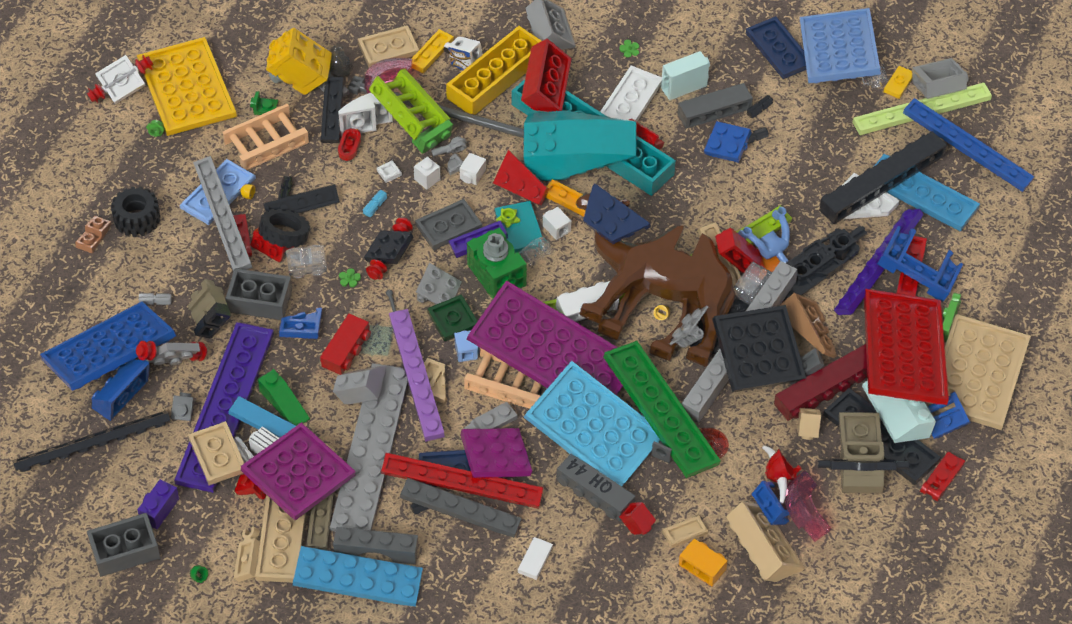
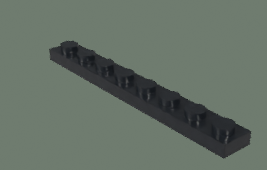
M164 410L14 459L12 462L16 471L25 472L32 469L33 465H46L51 463V459L57 457L65 459L71 456L70 453L76 451L83 453L90 450L91 446H104L109 444V440L115 438L122 440L127 438L128 434L134 432L136 434L144 433L147 431V428L155 426V428L165 426L166 422L170 421L168 412Z

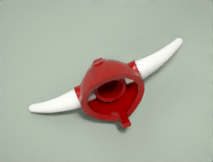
M763 446L762 449L767 452L770 458L766 465L765 476L768 480L778 484L780 503L782 504L787 493V481L793 480L802 468L799 465L793 468L780 449L775 452L772 448Z

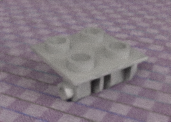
M429 263L416 290L417 300L423 303L428 299L435 304L449 300L456 296L461 281Z
M708 306L702 309L698 308L691 315L687 314L681 321L683 325L672 334L673 339L670 345L676 342L680 347L685 348L703 338V330L696 326Z

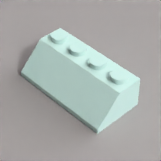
M868 380L863 383L864 391L876 412L879 413V417L894 443L930 438L936 421L925 402L868 394Z

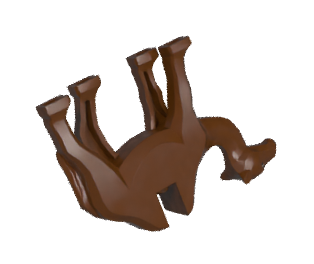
M586 193L577 199L576 206L579 209L586 211L590 194ZM616 198L627 207L629 206V200H620ZM682 225L674 226L658 237L641 243H628L621 240L612 244L595 232L594 243L596 250L617 272V275L612 278L604 293L596 302L582 304L579 314L584 318L599 323L598 332L600 334L618 340L628 318L634 312L638 303L649 293L666 300L683 303L679 324L666 338L652 342L649 350L650 354L670 361L674 350L679 346L676 342L670 345L674 331L683 325L681 321L687 314L691 315L696 309L708 306L698 322L702 321L704 334L702 341L699 345L690 347L686 354V359L707 367L717 340L712 318L728 314L736 297L731 274L720 261L715 244L711 238L702 233L692 256L684 251L677 250L684 229ZM625 293L620 301L619 310L615 317L603 319L611 305Z

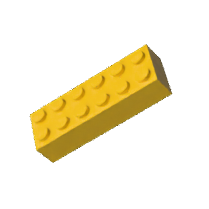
M516 27L446 84L447 99L466 113L476 115L526 74L531 47L541 42V40L522 27Z

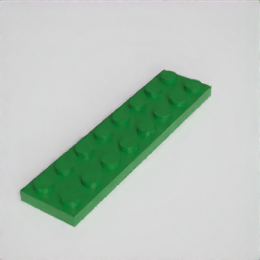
M638 341L604 353L603 358L662 444L672 449L671 457L686 479L720 464L721 460Z

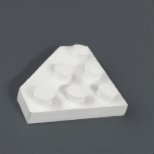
M853 173L843 185L859 175ZM886 192L844 219L889 216L899 205L900 200Z

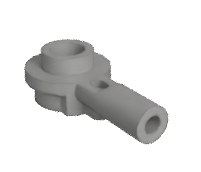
M455 137L449 145L433 149L431 152L433 157L446 152L448 154L463 151L467 148V141L465 138Z

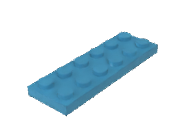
M883 154V156L878 160V162L874 166H876L881 160H886L890 156ZM918 172L887 192L960 232L980 206V203L921 172Z
M301 546L293 586L416 607L423 568Z

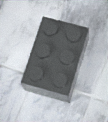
M235 268L225 298L230 313L281 320L285 317L292 293L291 277Z
M147 513L87 531L100 577L160 559L158 545Z

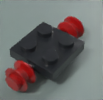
M397 218L396 224L392 226L393 231L380 230L365 254V260L370 262V266L366 268L370 278L374 280L382 279L383 273L387 272L385 264H398L414 238L412 233L409 232L412 231L413 226L407 218Z

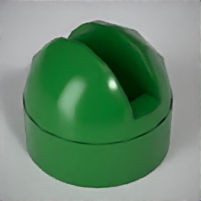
M196 565L190 570V577L194 581L202 583L208 577V570L201 565Z

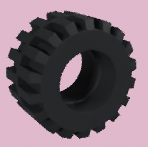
M131 187V189L126 188L123 189L124 192L117 193V197H114L113 203H111V211L115 227L120 233L124 232L126 236L132 234L133 237H137V234L145 236V232L149 234L152 232V228H157L161 217L158 200L153 192L150 193V190L147 188L143 190V187ZM133 210H142L138 213H129Z

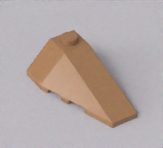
M793 293L780 305H786L792 328L822 354L835 358L837 355L834 345L827 336L829 330L823 325L825 317L817 302Z

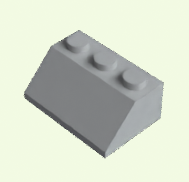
M534 0L525 8L528 15L527 18L530 21L531 31L535 37L541 41L547 38L561 50L576 47L564 8L549 0Z

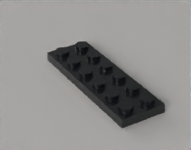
M848 388L824 410L823 416L839 427V412H877L873 405ZM880 419L884 459L909 461V469H897L895 471L913 485H916L940 462L941 457L919 440L894 443Z

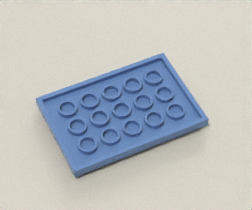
M870 8L799 17L808 84L881 74Z

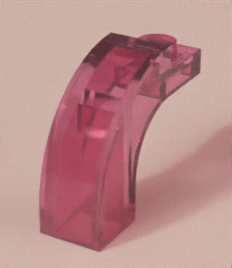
M390 58L373 64L365 74L366 92L371 93L369 88L377 76L385 83L394 81L401 69H406L411 75L412 59Z
M804 470L787 483L785 504L798 529L803 527L813 541L816 542L832 528L813 504L811 495L817 484Z

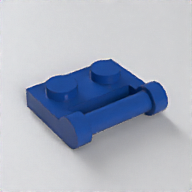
M955 391L950 393L951 396H949L947 405L933 403L927 406L931 413L952 403L956 406L934 416L936 423L931 433L934 439L970 423Z

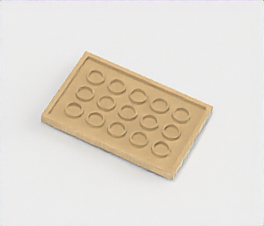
M956 314L945 345L948 395L951 396L950 393L956 392L969 421L1002 430L1031 336ZM926 402V406L933 404ZM952 403L937 411L943 413L956 406L954 403Z

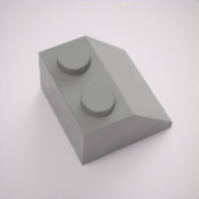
M382 365L338 375L333 393L347 405L377 400L386 367Z

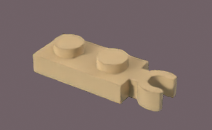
M254 526L251 532L246 529L242 532L244 541L240 542L238 546L234 579L238 582L255 577L260 541L257 540L259 530Z

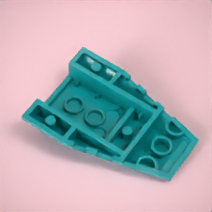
M571 111L529 113L524 122V163L541 181H551L552 179L565 180L575 174L581 175L594 168L600 169L610 163L615 164L637 157L636 121Z

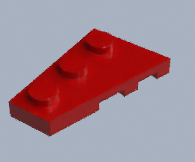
M510 150L507 151L493 184L542 206L549 188Z

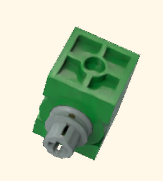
M500 227L467 242V265L492 299H494L506 280L520 289L527 286V263L518 252L515 253L512 243L506 239V235Z

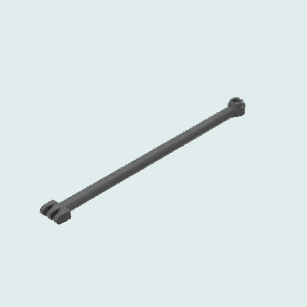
M354 76L347 87L350 93L356 95L360 91L371 93L369 90L371 85L365 84V79ZM409 100L403 102L406 105L413 106ZM439 105L451 118L524 138V129Z

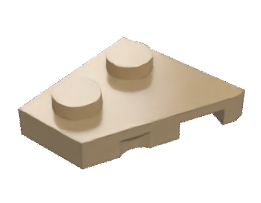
M427 358L424 366L434 400L445 404V364Z

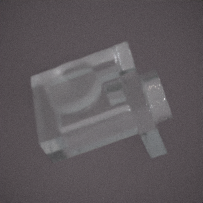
M544 237L534 239L519 251L529 267L534 266L543 257L553 252L550 243Z

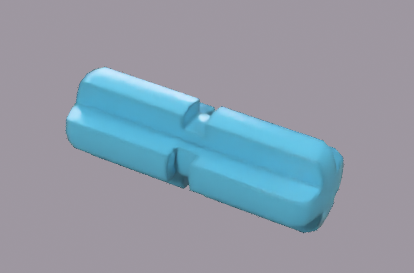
M379 190L363 208V214L371 217L378 209L377 206L380 207L387 199V193Z

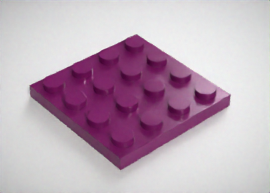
M302 422L241 465V471L294 521L352 479L356 473L352 467Z

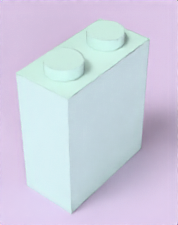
M699 51L663 65L661 89L668 99L672 100L706 87L709 79V59Z

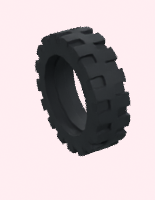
M271 209L269 212L265 211L264 215L262 214L258 231L264 240H268L273 245L277 244L279 247L286 246V248L294 246L297 248L307 242L310 223L306 221L305 217L299 216L296 212ZM273 225H284L295 231H283Z

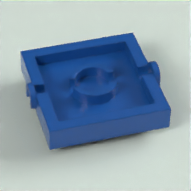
M716 121L704 153L712 157L739 163L744 150L746 151L748 148L747 142L751 135V129Z

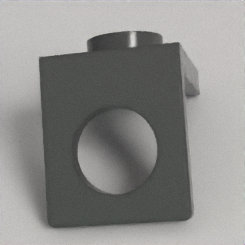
M654 441L652 444V456L670 464L673 459L671 457L672 449L664 446L661 441Z

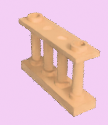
M288 104L279 106L267 113L223 131L225 145L231 142L234 143L241 153L239 156L240 165L245 170H249L309 143V138L305 127L296 130L288 119L290 117ZM282 121L290 134L280 137L272 124ZM265 128L274 141L264 144L256 131ZM247 135L251 137L258 147L249 152L240 141V138Z
M480 348L479 356L483 357L476 374L467 373L464 379V389L529 409L541 397L538 395V392L542 385L536 381L530 392L519 389L525 377V374L518 371L512 386L501 384L509 365ZM490 360L501 362L493 381L482 378Z

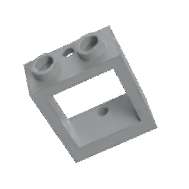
M949 58L912 67V82L929 99L967 89L968 74L958 63Z

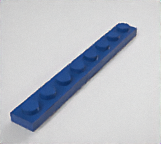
M914 98L904 108L903 114L927 130L933 131L938 137L1023 192L1033 181V175Z

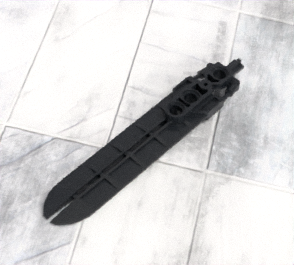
M859 226L850 233L845 229L836 228L835 231L827 234V237L815 240L804 248L800 254L788 261L786 264L797 269V278L782 303L793 293L802 296L824 279H828L837 273L848 260H852L858 255L860 247L856 243L867 235L865 227ZM829 240V245H825L824 242ZM770 275L734 299L728 314L746 311ZM701 323L700 325H698V327L701 330H703V325ZM718 338L712 354H716L720 349ZM702 339L691 344L690 347L699 345Z

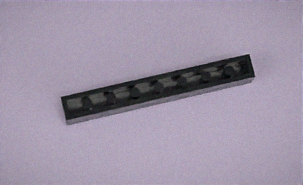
M933 131L922 135L917 141L909 143L899 152H894L886 160H881L876 166L868 168L858 177H853L845 185H840L832 193L825 194L821 198L819 211L833 224H836L943 158L947 144Z

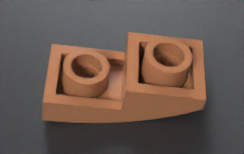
M94 216L85 225V232L75 242L76 248L93 253L108 232L111 221Z

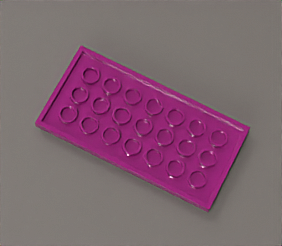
M507 280L467 336L468 341L546 388L554 382L571 361L616 396L623 387L603 358L605 352L618 347Z

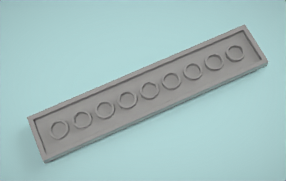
M372 363L371 367H377L382 365ZM384 365L386 369L378 399L362 402L347 459V464L356 473L352 479L340 487L330 531L336 532V527L372 530L385 475L381 474L385 454H391L408 385L404 368Z

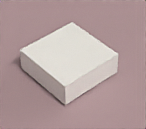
M393 160L377 167V172L386 183L402 176V172Z

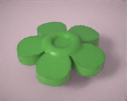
M625 40L624 45H620L619 50L624 52L625 57H631V53L637 56L639 54L637 50L639 44L636 42L631 44L630 40Z
M348 269L347 274L345 272L339 274L340 284L345 287L349 283L350 287H355L361 276L359 273H355L354 269Z

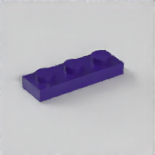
M502 222L492 223L449 240V245L455 257L458 258L466 255L467 242L486 234L490 230L500 227L507 239L508 234Z

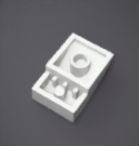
M372 93L351 101L338 111L341 137L344 131L350 128L364 133L375 131L378 124L393 122L392 115Z

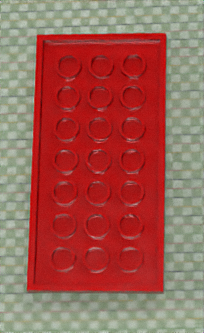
M865 289L864 309L868 394L947 405L949 395L941 300Z

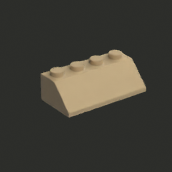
M742 501L726 516L730 523V528L738 535L740 544L746 548L750 554V560L756 564L760 570L759 574L764 580L777 582L805 569L778 525L770 524L758 504Z

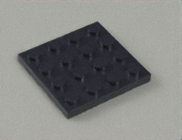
M786 305L718 315L712 318L732 393L806 379Z

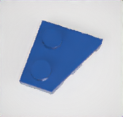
M316 308V312L307 315L305 312H301L294 316L283 317L281 319L279 336L318 339L322 308Z

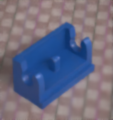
M762 481L752 492V496L771 525L787 524L789 519L786 516H792L793 512L785 510L771 489L775 487L774 483Z

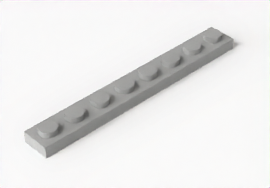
M211 156L193 162L233 271L235 268L243 270L253 268Z

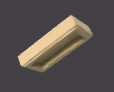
M698 515L662 530V533L670 547L673 548L708 534V530Z

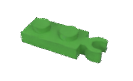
M953 293L949 307L944 309V342H947L955 315L958 314V308L961 303V294Z

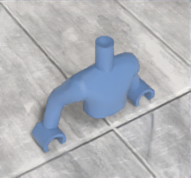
M779 207L778 211L774 210L772 213L773 218L779 220L781 224V238L772 231L759 239L752 234L750 227H745L738 232L744 239L748 238L751 240L765 259L777 256L779 261L788 262L783 251L789 246L790 229L785 218L786 209L784 207Z

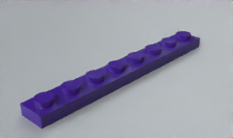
M908 209L903 212L899 221L884 238L880 247L876 249L875 254L866 263L862 272L858 274L846 294L839 300L838 305L834 309L836 314H853L865 296V289H871L885 269L877 263L894 231L900 226V233L909 234L910 229H914L924 215L921 209Z

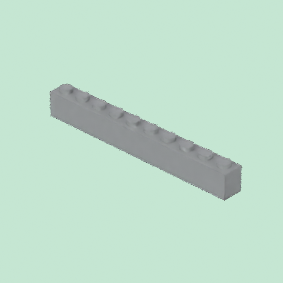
M780 261L746 311L780 306L796 282L797 269ZM721 349L718 350L682 402V406L691 419L697 423L701 421L729 380Z

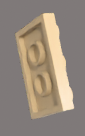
M408 25L358 39V45L369 68L413 57L419 51Z
M226 421L188 434L189 441L208 485L243 474L241 465L244 464V461Z

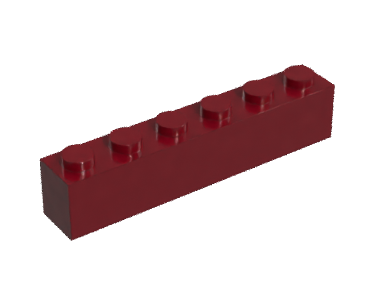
M866 344L807 376L806 379H802L775 394V407L787 421L792 418L797 419L799 418L800 408L815 409L819 403L824 400H831L840 391L845 392L852 384L861 383L867 377Z

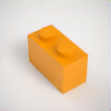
M693 539L679 556V565L711 587L727 568L728 560L722 554L714 552L704 542H699L696 539Z

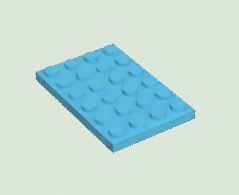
M573 361L567 365L524 416L526 420L569 454H573L620 486L626 483L652 451L653 442L660 441L645 417Z

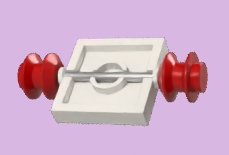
M125 55L95 73L102 86L95 84L93 90L88 88L89 92L87 95L92 102L96 101L98 104V99H105V93L107 92L114 104L140 90L146 85L138 73L146 74L145 70L148 68L153 70L151 67L154 65L149 56L145 57L142 55L143 59L140 61L135 59L136 66H133Z

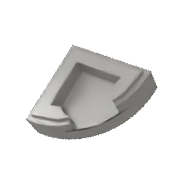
M456 153L450 157L447 165L450 176L459 172L463 163Z

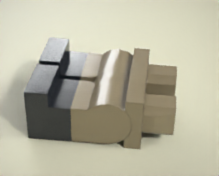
M204 279L201 283L202 290L192 293V301L188 308L192 311L191 315L197 325L194 329L195 336L210 339L227 322L231 314L223 295L222 287L215 286L212 280Z

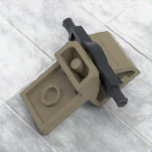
M839 412L840 458L817 461V468L840 470L842 493H882L884 470L909 469V461L884 459L879 413Z

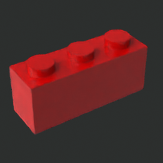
M731 227L715 236L719 254L747 277H753L765 270L760 251Z
M348 313L320 356L321 367L339 375L343 374L345 370L348 371L355 355H359L362 344L370 338L369 322Z

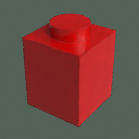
M643 502L630 503L619 516L634 535L648 533L656 521Z

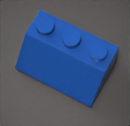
M134 359L121 365L117 370V374L114 377H109L101 390H97L92 396V409L111 421L148 382L149 362Z

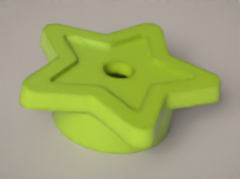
M502 208L501 216L496 218V221L504 223L506 228H509L512 223H520V219L516 216L517 209Z

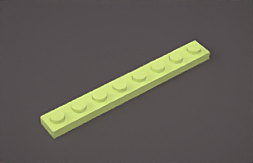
M985 83L969 86L965 90L929 99L924 98L918 101L940 114L991 100L992 95ZM906 103L854 117L852 123L859 135L914 120L903 114L904 108L909 104Z

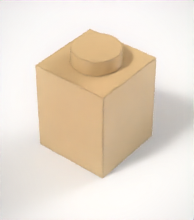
M800 408L797 432L798 436H801L802 439L812 440L813 437H819L820 410Z

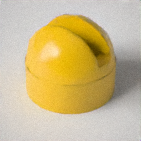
M245 184L241 187L240 193L242 197L252 200L256 188L254 185Z
M665 305L655 307L654 317L657 320L667 319L670 315L669 308ZM659 309L665 311L666 315L664 313L658 312Z

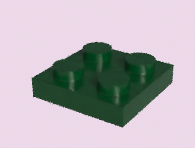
M462 294L427 308V313L444 342L454 338V333L471 331L478 322Z

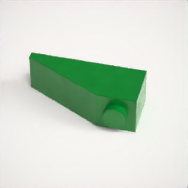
M274 369L258 379L260 393L286 421L297 426L301 422L304 424L310 420V417L287 383Z

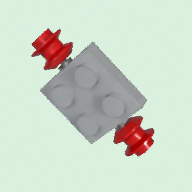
M140 341L136 347V354L140 360H146L149 363H154V365L165 363L178 365L184 359L203 361L207 355V348L203 342L165 343L157 348L153 341Z

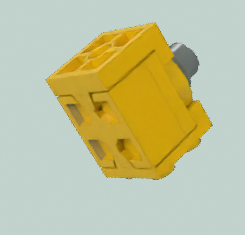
M293 27L289 31L284 32L282 36L270 43L266 71L269 72V77L274 83L277 84L283 81L287 84H293L292 88L306 95L328 80L332 53Z

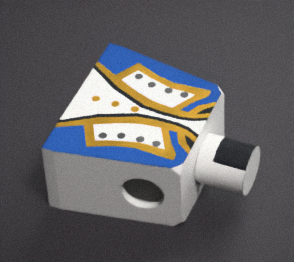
M457 37L452 43L447 42L443 49L444 52L450 55L451 64L461 70L466 69L483 55L479 41L464 37Z

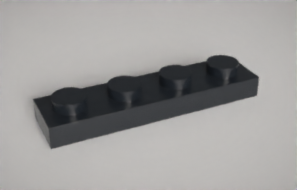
M328 77V80L325 81L321 143H340L338 111L342 108L343 77Z
M331 184L264 202L263 206L264 210L268 212L271 209H282L284 211L290 210L292 213H301L339 203L340 201L336 185Z

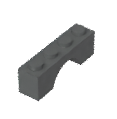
M336 527L333 542L334 552L354 556L363 553H379L391 558L395 563L416 565L419 547L418 535Z

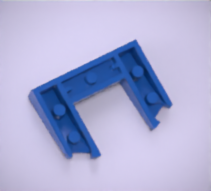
M898 226L877 264L893 274L896 269L928 287L927 294L944 302L957 279L963 263L961 262L956 266L950 259L954 253L949 250L938 271L932 269L906 253L916 230L910 229L909 234L900 233V226Z

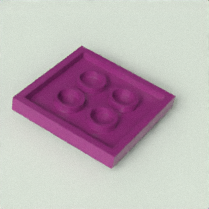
M519 428L461 430L460 435L472 477L531 476L532 468Z

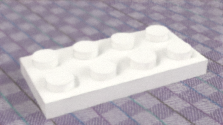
M630 66L600 112L610 118L623 120L632 118L638 121L661 86L662 77Z

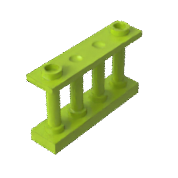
M401 69L394 81L385 83L377 76L369 88L370 92L414 140H417L425 127L432 126L436 128L446 120H450L449 116L406 69ZM398 88L402 95L396 96L391 89ZM409 100L414 107L408 109L403 102ZM420 113L426 120L419 121L414 115Z

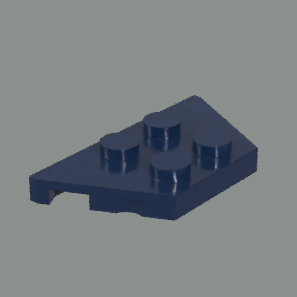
M595 183L593 184L583 218L584 224L614 244L625 237L635 235L634 232L651 227L647 220Z

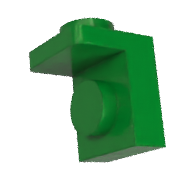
M256 91L255 96L250 101V107L253 108L254 115L267 113L277 108L279 104L278 100L260 98V91Z

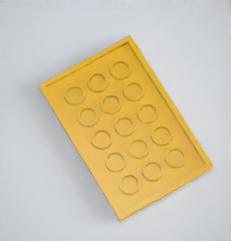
M205 37L137 55V60L139 61L143 59L142 55L145 57L149 56L154 64L151 66L153 70L148 68L145 70L146 74L143 75L167 136L237 117L236 110Z

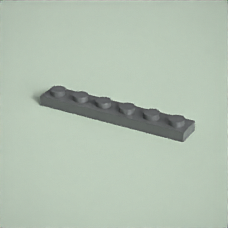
M407 478L400 494L401 499L513 538L522 519Z

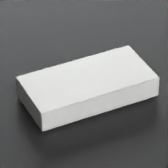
M534 537L518 568V573L537 580L553 548V544Z

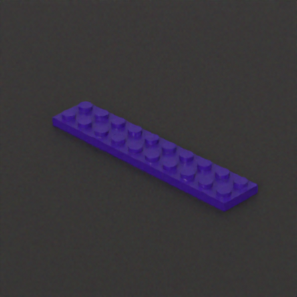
M236 322L193 433L226 421L233 439L235 438L241 420L229 415V410L239 396L249 401L274 335L272 329ZM189 441L174 479L175 485L214 493L217 483L208 485Z

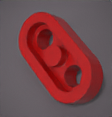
M350 128L344 131L338 146V156L342 160L349 161L355 158L361 143V133L359 130Z

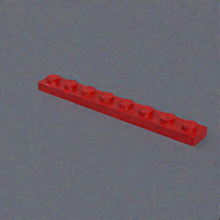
M390 453L385 454L381 474L402 479L410 478L429 485L539 509L543 487L498 477H472L471 471Z

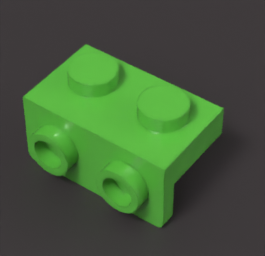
M446 120L436 128L431 126L422 132L417 140L412 139V143L424 154L451 136L453 124Z

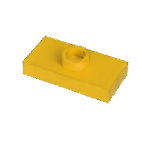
M898 66L883 92L900 99L912 80V71Z

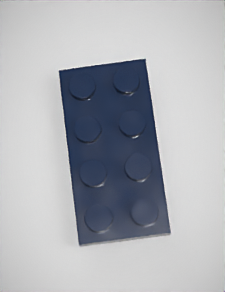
M776 16L746 28L747 36L782 79L807 70L804 50Z

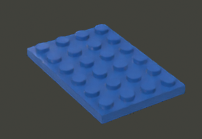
M141 301L41 353L40 356L42 361L73 391L82 388L92 380L99 379L109 371L116 370L126 362L133 361L138 357L136 347L140 341H153L157 347L169 342L176 335L166 322Z

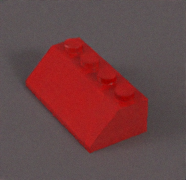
M547 38L531 47L521 101L535 111H562L572 58Z

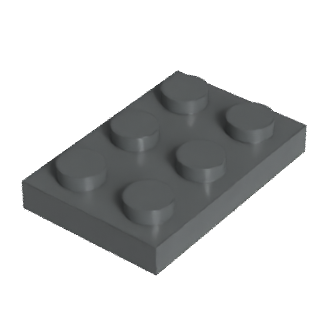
M465 199L415 220L416 227L433 250L449 244L451 239L482 228L481 221Z

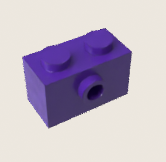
M160 479L151 492L145 495L137 511L138 515L147 513L152 528L157 530L179 501L177 487Z

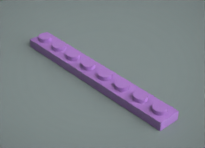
M405 309L389 313V318L425 442L444 438V430L409 311Z

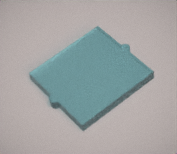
M378 324L375 326L369 325L371 335L361 345L360 353L370 354L371 356H388L393 328L379 326Z

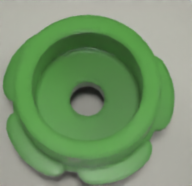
M158 120L151 121L146 127L151 136L163 135L164 125Z

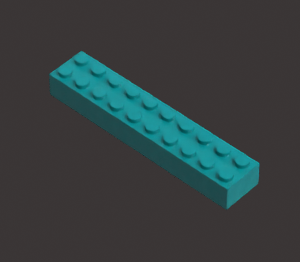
M525 79L512 90V106L526 115L544 112L535 111L521 101ZM567 90L565 91L562 111L607 117ZM637 136V157L604 166L652 196L674 176L676 160Z

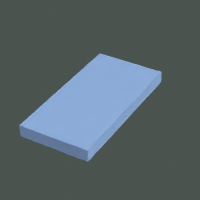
M228 159L216 169L229 205L241 194L240 189L243 185L251 184L256 179L254 174ZM200 185L180 204V209L210 225L214 221V217L202 185Z

